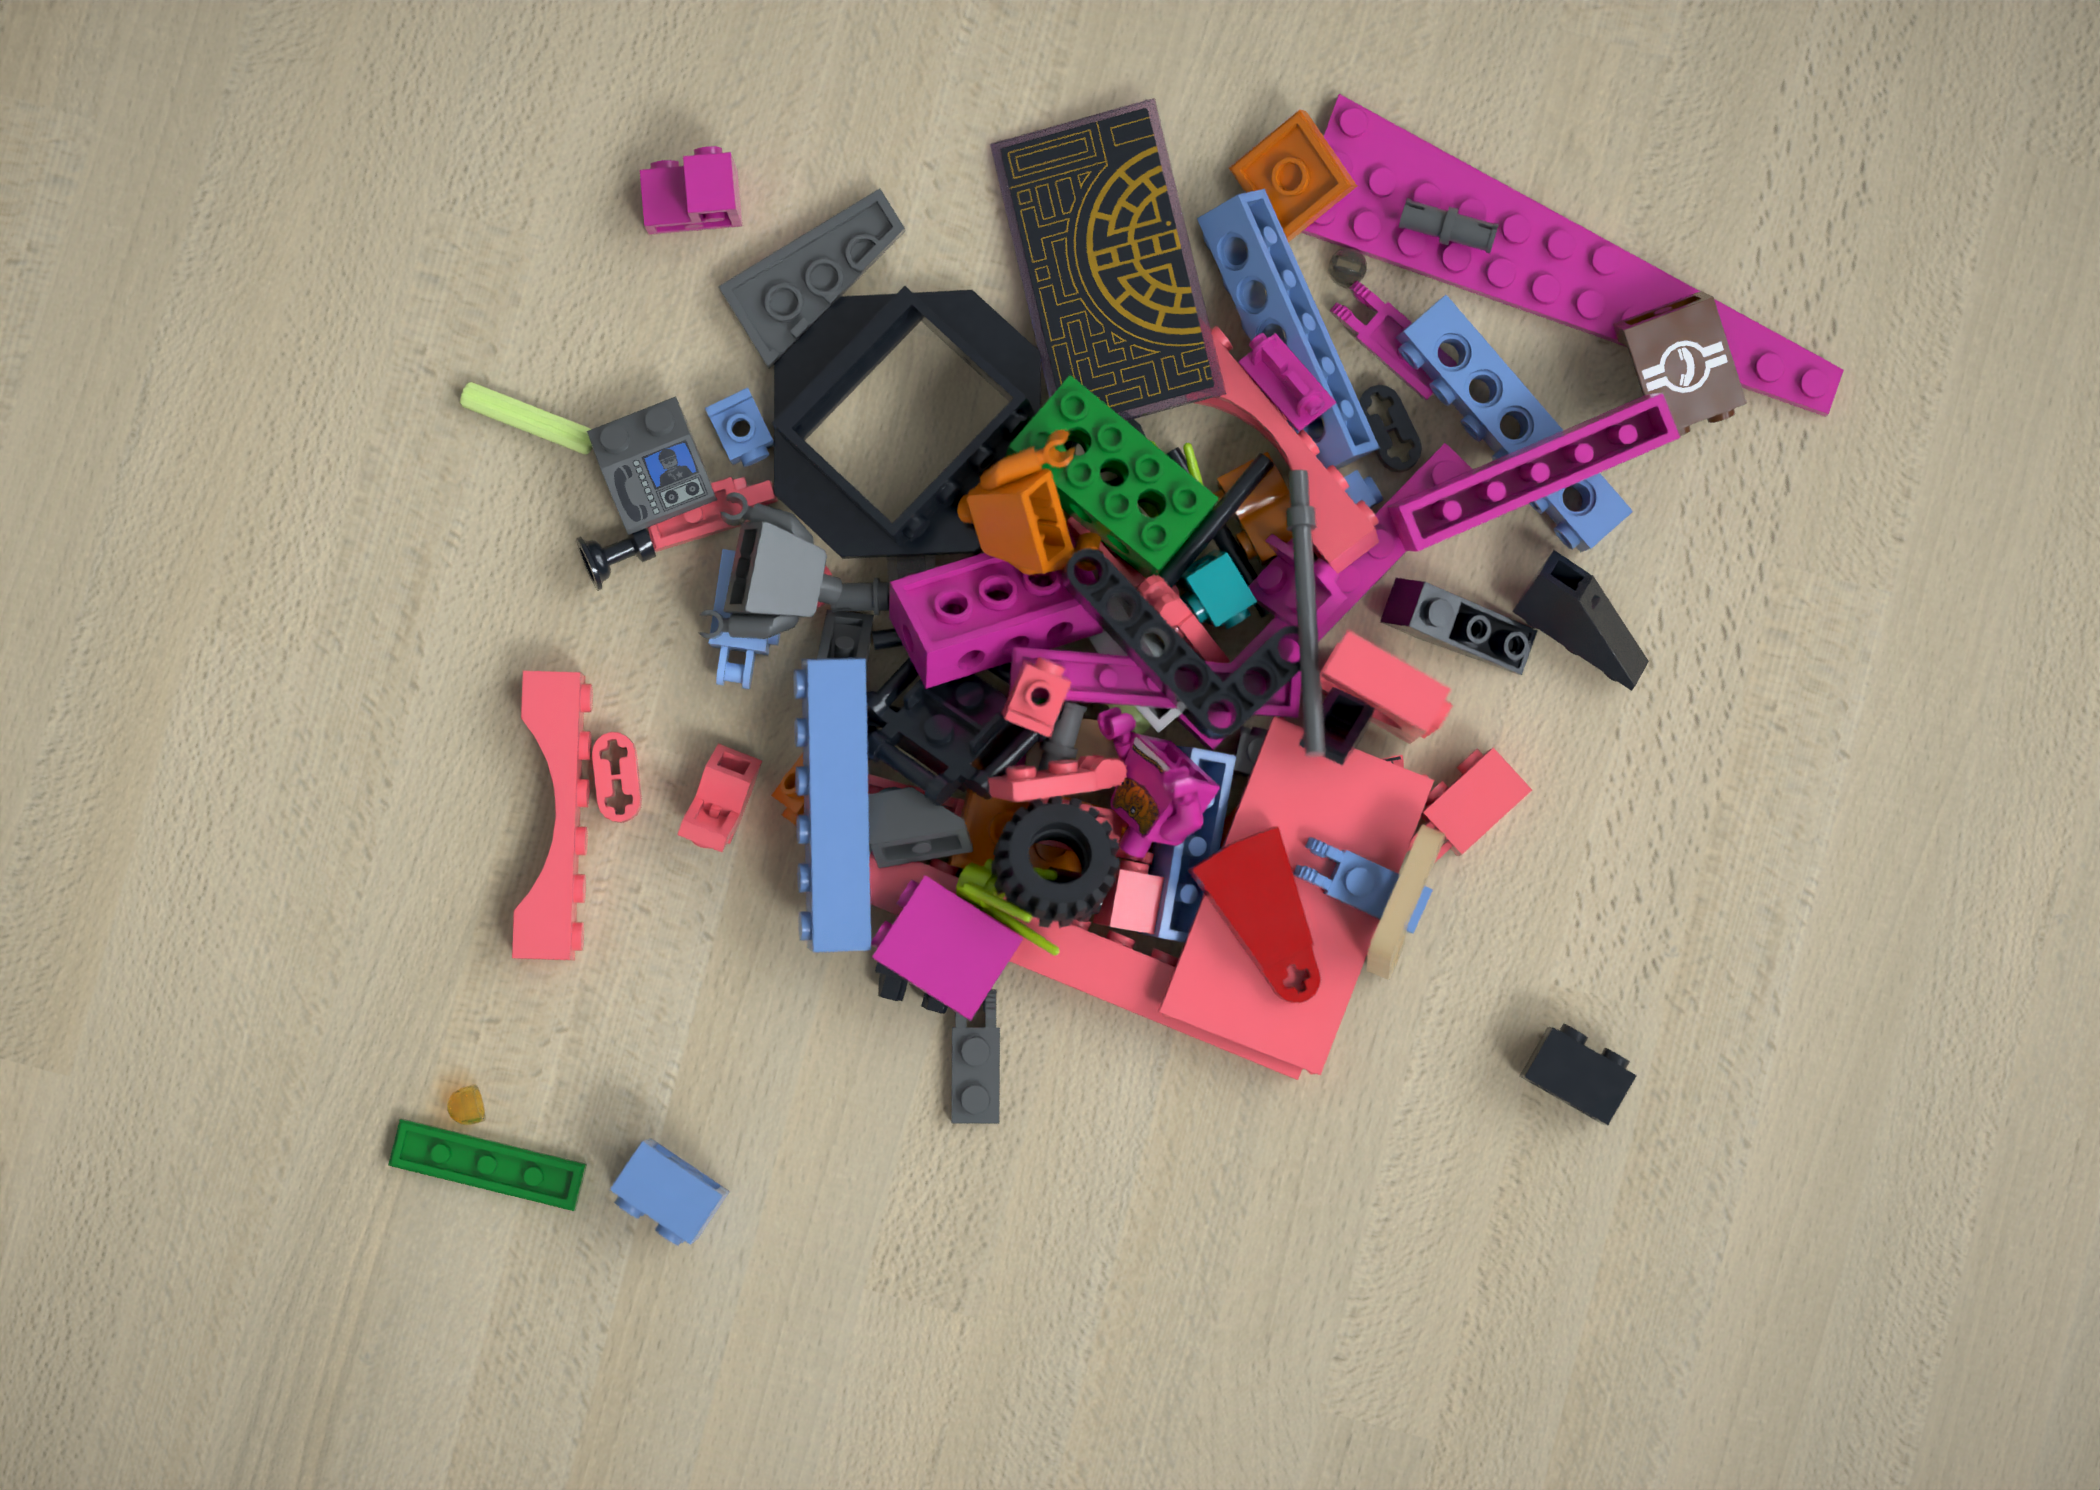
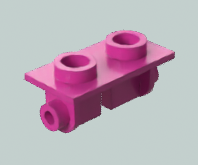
M1264 333L1257 335L1249 344L1252 351L1238 361L1240 366L1298 432L1336 404V401L1276 333L1271 337H1267Z

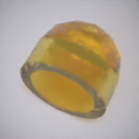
M476 1084L458 1089L448 1099L447 1111L453 1120L463 1125H472L485 1121L484 1103Z

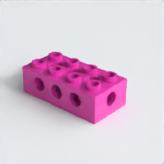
M1068 530L1072 546L1076 548V542ZM982 553L890 582L889 618L925 688L1009 663L1012 660L1013 647L1050 650L1103 633V628L1064 586L1063 570L1026 575L1010 563ZM1077 565L1074 566V576L1081 584L1093 585L1097 583L1092 571H1084Z

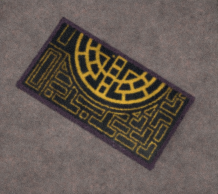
M1155 98L1145 99L1138 103L990 144L1038 350L1041 353V364L1049 398L1071 375L1119 416L1128 421L1227 394Z

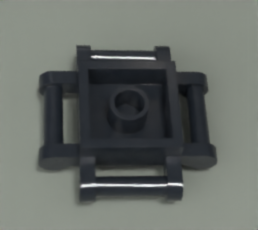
M909 657L875 694L868 693L866 696L867 717L882 727L881 731H875L867 739V757L874 762L883 761L924 790L925 797L937 806L945 803L957 789L965 793L969 788L980 797L990 800L992 797L989 795L988 778L1007 775V767L1015 766L1036 742L1042 743L1048 736L1005 720L1002 711L1008 697L975 674L930 688H925L920 679L904 696V706L897 713L894 712L889 706L919 675ZM1011 662L987 669L1010 685ZM1031 698V701L1036 704L1040 700ZM895 745L898 746L899 748H901L902 750H904L906 753H908L909 755H911L913 758H915L916 760H918L919 762H921L923 765H925L926 767H928L929 769H931L933 772H935V773L938 774V775H935V774H933L932 772H930L928 769H926L925 767H923L922 765H920L918 762H916L915 760H913L912 758H910L908 755H906L905 753H903L901 750H899L898 748H896Z

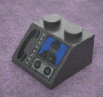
M676 396L587 431L600 469L628 535L717 500L692 432Z

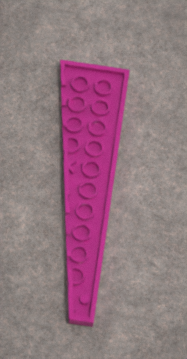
M1340 94L1338 95L1324 138L1357 184V187L1301 233L1622 346L1625 345L1618 342L1613 327L1614 323L1700 292ZM1409 198L1412 201L1447 211L1449 206L1458 208V214L1493 224L1498 223L1491 253L1489 254L1486 251L1449 241L1448 245L1439 243L1440 238L1399 228L1406 199ZM1715 300L1742 388L1826 417L1830 412L1844 370Z

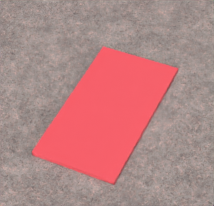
M1273 716L1222 848L1235 841L1279 826L1293 873L1297 865H1305L1315 869L1319 874L1329 879L1332 875L1336 862L1314 855L1309 849L1305 848L1309 837L1341 851L1348 850L1399 873L1434 780L1430 779L1428 775H1420L1358 749H1354L1343 766L1323 756L1308 757L1306 756L1305 748L1299 746L1304 734V728L1286 721L1283 717ZM1294 876L1314 942L1312 949L1320 971L1321 982L1317 993L1311 999L1302 1003H1290L1280 999L1274 993L1270 984L1207 896L1203 894L1158 1012L1162 1013L1166 1018H1175L1303 1068L1309 1074L1321 1075L1380 919L1323 894V889ZM1293 965L1287 968L1289 976L1283 980V984L1286 988L1295 987L1300 992L1304 989L1302 980L1308 977L1305 970L1296 971Z

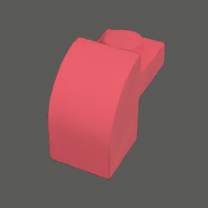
M718 744L705 766L696 796L682 819L677 835L691 840L699 847L712 848L723 852L725 846L731 843L741 822L762 760Z

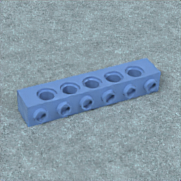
M1265 189L1238 194L1197 218L1203 231L1204 242L1214 256L1222 274L1223 285L1233 299L1241 317L1243 330L1252 341L1261 333H1264L1267 337H1271L1276 333L1336 401L1334 406L1303 428L1320 450V453L1316 455L1326 469L1334 465L1339 470L1379 449V445ZM1287 420L1288 424L1293 428V430L1296 433H1299L1296 430V428L1289 422V420Z
M1447 295L1436 301L1395 337L1402 344L1398 350L1405 361L1416 370L1421 367L1431 380H1434L1429 386L1436 397L1447 406L1452 403L1464 418L1460 422L1467 433L1478 442L1483 439L1494 451L1495 454L1492 456V460H1496L1563 431ZM1440 344H1450L1457 350L1459 360L1456 367H1448L1441 363L1438 358ZM1473 379L1481 380L1488 386L1490 395L1486 403H1478L1470 396L1469 385ZM1504 415L1514 417L1520 424V435L1516 440L1507 438L1501 432L1500 422ZM1601 473L1568 486L1575 488L1581 494L1582 506L1578 512H1573L1564 505L1562 496L1565 488L1529 503L1538 513L1542 514L1545 511L1556 523L1557 526L1554 528V532L1564 545L1571 550L1576 547L1580 552L1593 548L1633 512Z

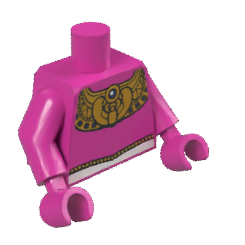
M1118 707L1100 713L1097 719L1099 729L1107 739L1111 740L1114 738L1113 742L1120 761H1124V765H1127L1126 770L1128 771L1126 772L1127 777L1124 779L1125 782L1115 787L1111 798V808L1128 824L1119 847L1129 855L1144 858L1152 842L1173 846L1183 843L1187 836L1202 827V814L1217 794L1220 786L1172 741L1131 732L1136 727V721L1130 714H1122Z

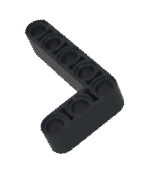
M1090 548L1079 550L1073 554L1064 567L1062 578L1068 592L1196 729L1207 738L1214 740L1224 739L1235 732L1300 671V658L1297 662H1288L1278 652L1280 639L1290 638L1299 645L1298 626L1293 625L1286 626L1277 631L1226 680L1222 681L1101 552ZM1079 562L1091 563L1098 571V582L1093 585L1081 584L1074 576V566ZM1120 597L1128 601L1132 610L1131 618L1125 621L1112 618L1107 609L1108 600ZM1150 632L1158 634L1165 644L1163 655L1153 657L1146 654L1141 647L1142 635ZM1187 668L1196 674L1198 686L1194 692H1184L1176 686L1174 675L1177 669ZM1246 671H1256L1264 677L1266 688L1262 695L1251 694L1243 686V676ZM1219 703L1228 708L1231 713V722L1227 728H1218L1211 724L1207 714L1211 704Z

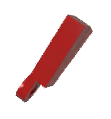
M1279 826L1230 843L1188 869L1189 873L1270 984L1274 993L1280 999L1290 1003H1302L1311 999L1320 987L1321 976L1312 949L1314 942ZM1293 965L1296 971L1305 970L1308 977L1302 980L1304 989L1300 992L1295 987L1286 988L1283 984V980L1289 976L1287 968Z

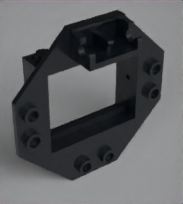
M904 286L896 294L840 296L774 364V421L772 422L774 425V495L842 559L970 553L979 555L983 550L981 549L975 526L960 520L957 511L958 504L963 496L967 495L968 492L980 483L981 475L986 470L1004 459L1009 445L1042 408L1040 351L973 290L913 293ZM922 321L1009 403L892 523L805 440Z

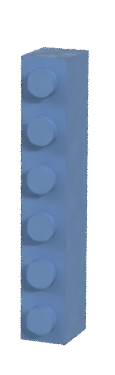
M859 657L801 659V669H795L793 676L795 699L802 698V718H795L794 724L796 747H803V766L796 767L795 771L797 796L804 795V815H797L796 819L798 844H805V863H798L797 867L799 892H806V911L799 912L798 915L800 941L807 940V948L812 952L871 950L866 659Z

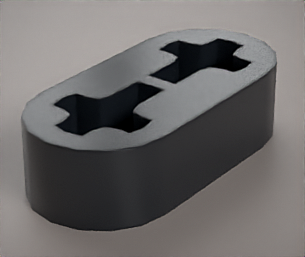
M1385 385L1371 386L1364 391L1359 403L1379 445V449L1375 450L1380 462L1388 470L1399 473L1408 471L1415 466L1421 456L1422 445L1420 438L1396 391ZM1377 395L1380 401L1389 400L1392 406L1386 411L1390 425L1385 427L1378 414L1370 416L1367 412V409L1372 404V396ZM1394 431L1401 444L1407 442L1411 444L1412 449L1407 453L1408 461L1402 462L1398 456L1389 457L1387 452L1393 446L1388 434L1389 432Z

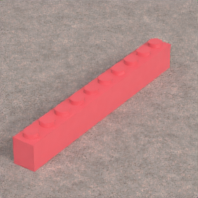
M873 852L869 856L870 904L899 916L903 908L896 903L911 880L920 884L925 875L957 895L956 887L959 878L955 876L958 872V867L948 865V863L934 858L931 859L929 865L917 861L879 868ZM985 913L1023 938V941L1009 962L1296 1080L1299 1079L1303 1068L1175 1018H1166L1162 1013L1158 1012L1179 958L1154 948L1150 956L1133 950L1135 940L1109 930L1107 937L1103 938L1089 932L1088 930L1091 925L1089 921L1079 922L1073 920L1070 926L1059 928L1058 921H1053L1050 927L1046 928L1039 926L1040 919L1031 917L1028 923L1013 917L1056 945L1060 950L1059 954L1052 955Z

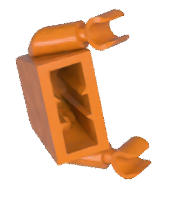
M1056 430L1049 436L1045 448L1035 451L1034 447H1031L997 462L981 475L980 483L968 492L967 495L963 496L958 504L957 511L960 520L964 523L974 524L981 549L985 554L1010 563L1026 575L1063 570L1073 554L1079 550L1088 548L1097 550L1100 547L1101 537L1096 533L1088 532L1078 538L1076 548H1073L1051 470L1042 469L1041 466L1042 464L1049 463L1054 467H1064L1071 461L1076 448L1061 452L1054 447L1067 440L1069 432L1066 430ZM1088 562L1076 564L1084 571L1096 569L1094 565Z

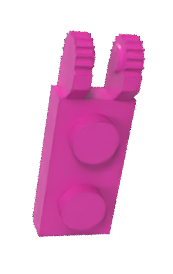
M1355 281L1349 290L1360 303L1365 304L1376 313L1372 320L1365 326L1354 316L1351 310L1337 302L1330 309V312L1348 330L1357 335L1355 339L1426 401L1433 394L1429 384L1434 380H1431L1421 367L1416 370L1405 361L1398 350L1402 344L1395 338L1412 322L1389 302L1385 304L1361 282ZM1440 347L1438 348V358L1441 363L1448 367H1456L1457 362Z

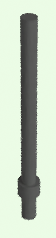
M1293 470L1289 472L1291 507L1286 509L1287 530L1292 532L1305 753L1308 757H1319L1325 755L1312 545V531L1316 529L1315 508L1310 506L1308 471Z

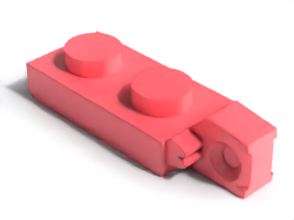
M729 477L711 483L717 498L716 501L648 527L654 550L656 552L740 527L741 525H728L721 518L720 512L738 515L743 509L740 504L727 501L726 496L733 492L740 493L745 497L749 506L754 507L757 503L769 505L778 502L777 497L774 495L773 484L768 480L747 486L745 477L738 479Z

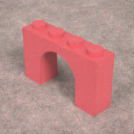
M1349 630L1344 634L1340 643L1335 645L1320 671L1321 692L1323 695L1327 696L1332 687L1359 698L1375 708L1370 722L1409 744L1419 737L1425 739L1427 735L1430 736L1436 729L1438 730L1453 705L1445 700L1451 691L1450 688Z

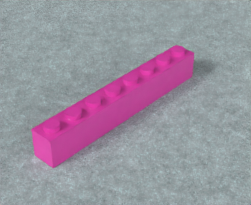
M1446 443L1375 514L1379 521L1374 526L1379 543L1338 574L1340 578L1335 583L1346 595L1347 599L1318 629V642L1407 552L1402 545L1387 506L1473 470ZM1275 617L1230 664H1243L1271 636L1288 625ZM1290 638L1280 639L1278 643L1280 656L1288 662H1297L1300 658L1298 643ZM1182 713L1179 715L1177 721L1207 750L1213 751L1224 740L1207 738ZM1207 713L1209 721L1215 727L1227 728L1231 722V713Z

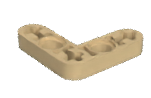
M1425 825L1421 826L1371 941L1367 959L1368 972L1390 980L1405 945L1408 923L1446 834Z

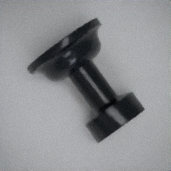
M646 528L628 535V538L604 548L595 540L586 541L581 536L576 538L583 563L597 591L602 590L603 582L610 577V565L635 555L642 562L656 557Z

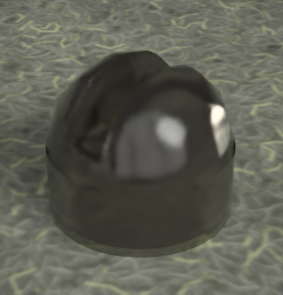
M1353 248L1338 250L1332 256L1329 263L1328 271L1330 278L1335 284L1345 288H1350L1357 280L1361 282L1367 271L1365 257ZM1338 259L1360 265L1359 272L1336 265Z

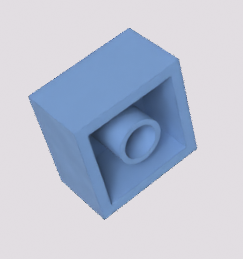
M652 1138L641 1142L610 1188V1191L618 1195L614 1202L618 1207L637 1219L646 1214L659 1223L655 1231L677 1246L684 1241L692 1244L699 1239L730 1192Z

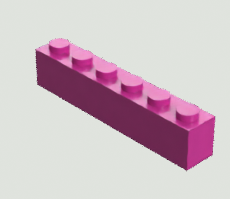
M1663 393L1646 394L1389 505L1387 508L1405 551L1418 552L1681 437Z

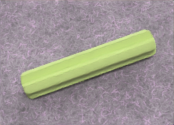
M468 382L463 389L460 404L464 408L582 454H589L593 448L587 433L591 428L473 382Z

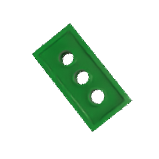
M1070 375L1009 445L1004 458L1031 447L1038 451L1045 448L1048 438L1056 430L1068 431L1069 435L1066 441H1074L1080 444L1085 454L1073 455L1071 461L1064 467H1054L1049 463L1041 465L1042 469L1051 470L1061 508L1091 533L1098 534L1105 545L1146 579L1153 576V574L1157 576L1212 511L1219 498ZM1063 443L1054 446L1056 450L1066 452ZM1112 472L1116 474L1122 485H1107L1102 480L1100 473ZM1140 502L1152 504L1157 509L1158 516L1147 517L1139 511L1137 504Z

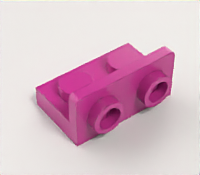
M1271 534L1265 541L1277 556L1248 587L1257 600L1256 603L1288 626H1298L1293 539H1290L1286 544L1274 534ZM1321 558L1314 562L1318 629L1347 599L1346 595L1335 583L1340 576Z

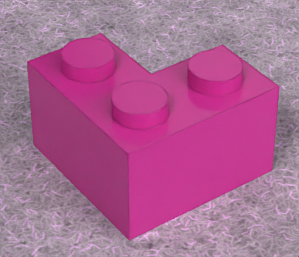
M717 146L700 147L694 149V155L683 156L684 166H679V162L676 160H661L652 162L650 164L651 169L640 170L644 227L648 235L742 227L738 170L731 152L723 153L722 147Z

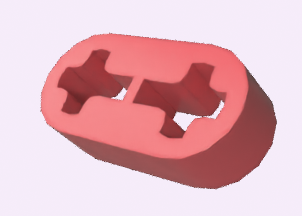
M609 732L596 740L592 750L597 804L605 818L613 822L624 823L635 818L642 807L638 757L635 744L630 738L618 732ZM611 741H617L620 748L627 749L628 751L626 757L620 758V774L613 775L611 761L602 759V751L609 750ZM619 780L622 783L623 793L633 798V803L626 805L625 813L621 815L617 814L616 808L607 806V798L615 796L614 781Z

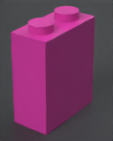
M926 875L920 884L911 880L896 903L903 910L895 923L892 925L885 920L871 941V946L877 949L873 959L971 1021L1023 941V938Z

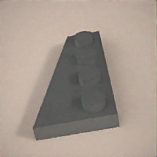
M878 189L718 286L768 369L906 232L905 227L882 190Z

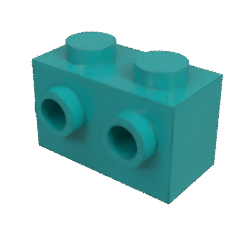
M1214 549L1193 562L1178 580L1185 590V593L1179 596L1200 623L1204 621V623L1214 627L1220 625V627L1225 626L1226 629L1237 625L1251 615L1248 607L1257 602L1230 556L1224 551Z

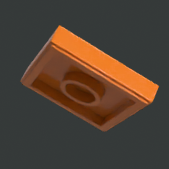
M1298 110L1229 167L1245 193L1265 189L1288 243L1357 187V184L1305 110Z

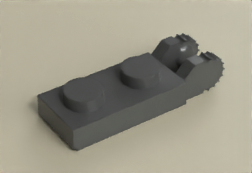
M991 989L983 1001L985 1028L967 1027V1019L955 1012L956 1027H952V1123L954 1124L1000 1123V1028H996V989Z

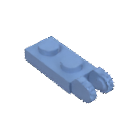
M1309 837L1305 848L1309 849L1314 855L1336 862V866L1330 879L1305 865H1297L1293 875L1323 889V894L1381 920L1400 874L1348 850L1341 851ZM1424 886L1408 923V933L1414 934L1433 889Z

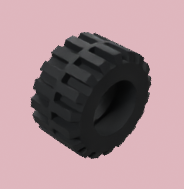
M1061 795L1050 797L1048 803H1043L1041 798L1035 799L1030 802L1027 809L1022 806L1014 813L1011 821L1007 822L993 852L995 858L991 864L992 875H997V880L994 884L997 894L1005 893L1007 896L1006 901L1030 913L1031 917L1040 919V927L1049 928L1053 921H1058L1059 928L1070 926L1073 919L1077 918L1080 922L1087 918L1093 909L1096 910L1106 897L1115 881L1114 876L1119 869L1120 859L1115 858L1119 850L1117 838L1110 839L1109 837L1113 829L1108 820L1100 824L1096 820L1100 812L1093 806L1090 807L1088 812L1079 808L1082 800L1073 797L1069 804L1062 803ZM1044 840H1054L1066 844L1079 858L1082 869L1081 877L1067 884H1056L1043 879L1036 873L1030 863L1029 848L1033 844Z

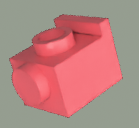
M1038 657L1035 664L1023 660L1002 711L1004 719L1050 737L1072 683L1068 677L1063 676L1065 667L1042 657ZM1037 687H1044L1049 692L1047 701L1042 704H1036L1031 701V693Z

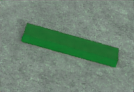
M400 1119L388 1166L576 1211L587 1164L419 1122Z

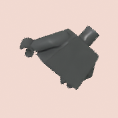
M733 492L726 496L727 501L738 503L743 507L738 515L720 512L721 518L728 525H741L723 611L733 614H731L730 618H723L721 614L713 610H705L700 613L699 616H715L719 622L718 629L714 633L698 632L702 637L716 639L723 632H728L732 638L767 639L793 629L798 623L799 617H813L816 613L818 602L829 605L837 603L842 592V581L838 577L824 574L827 559L826 551L814 545L813 536L794 514L759 503L755 504L754 507L749 506L745 497L740 493Z

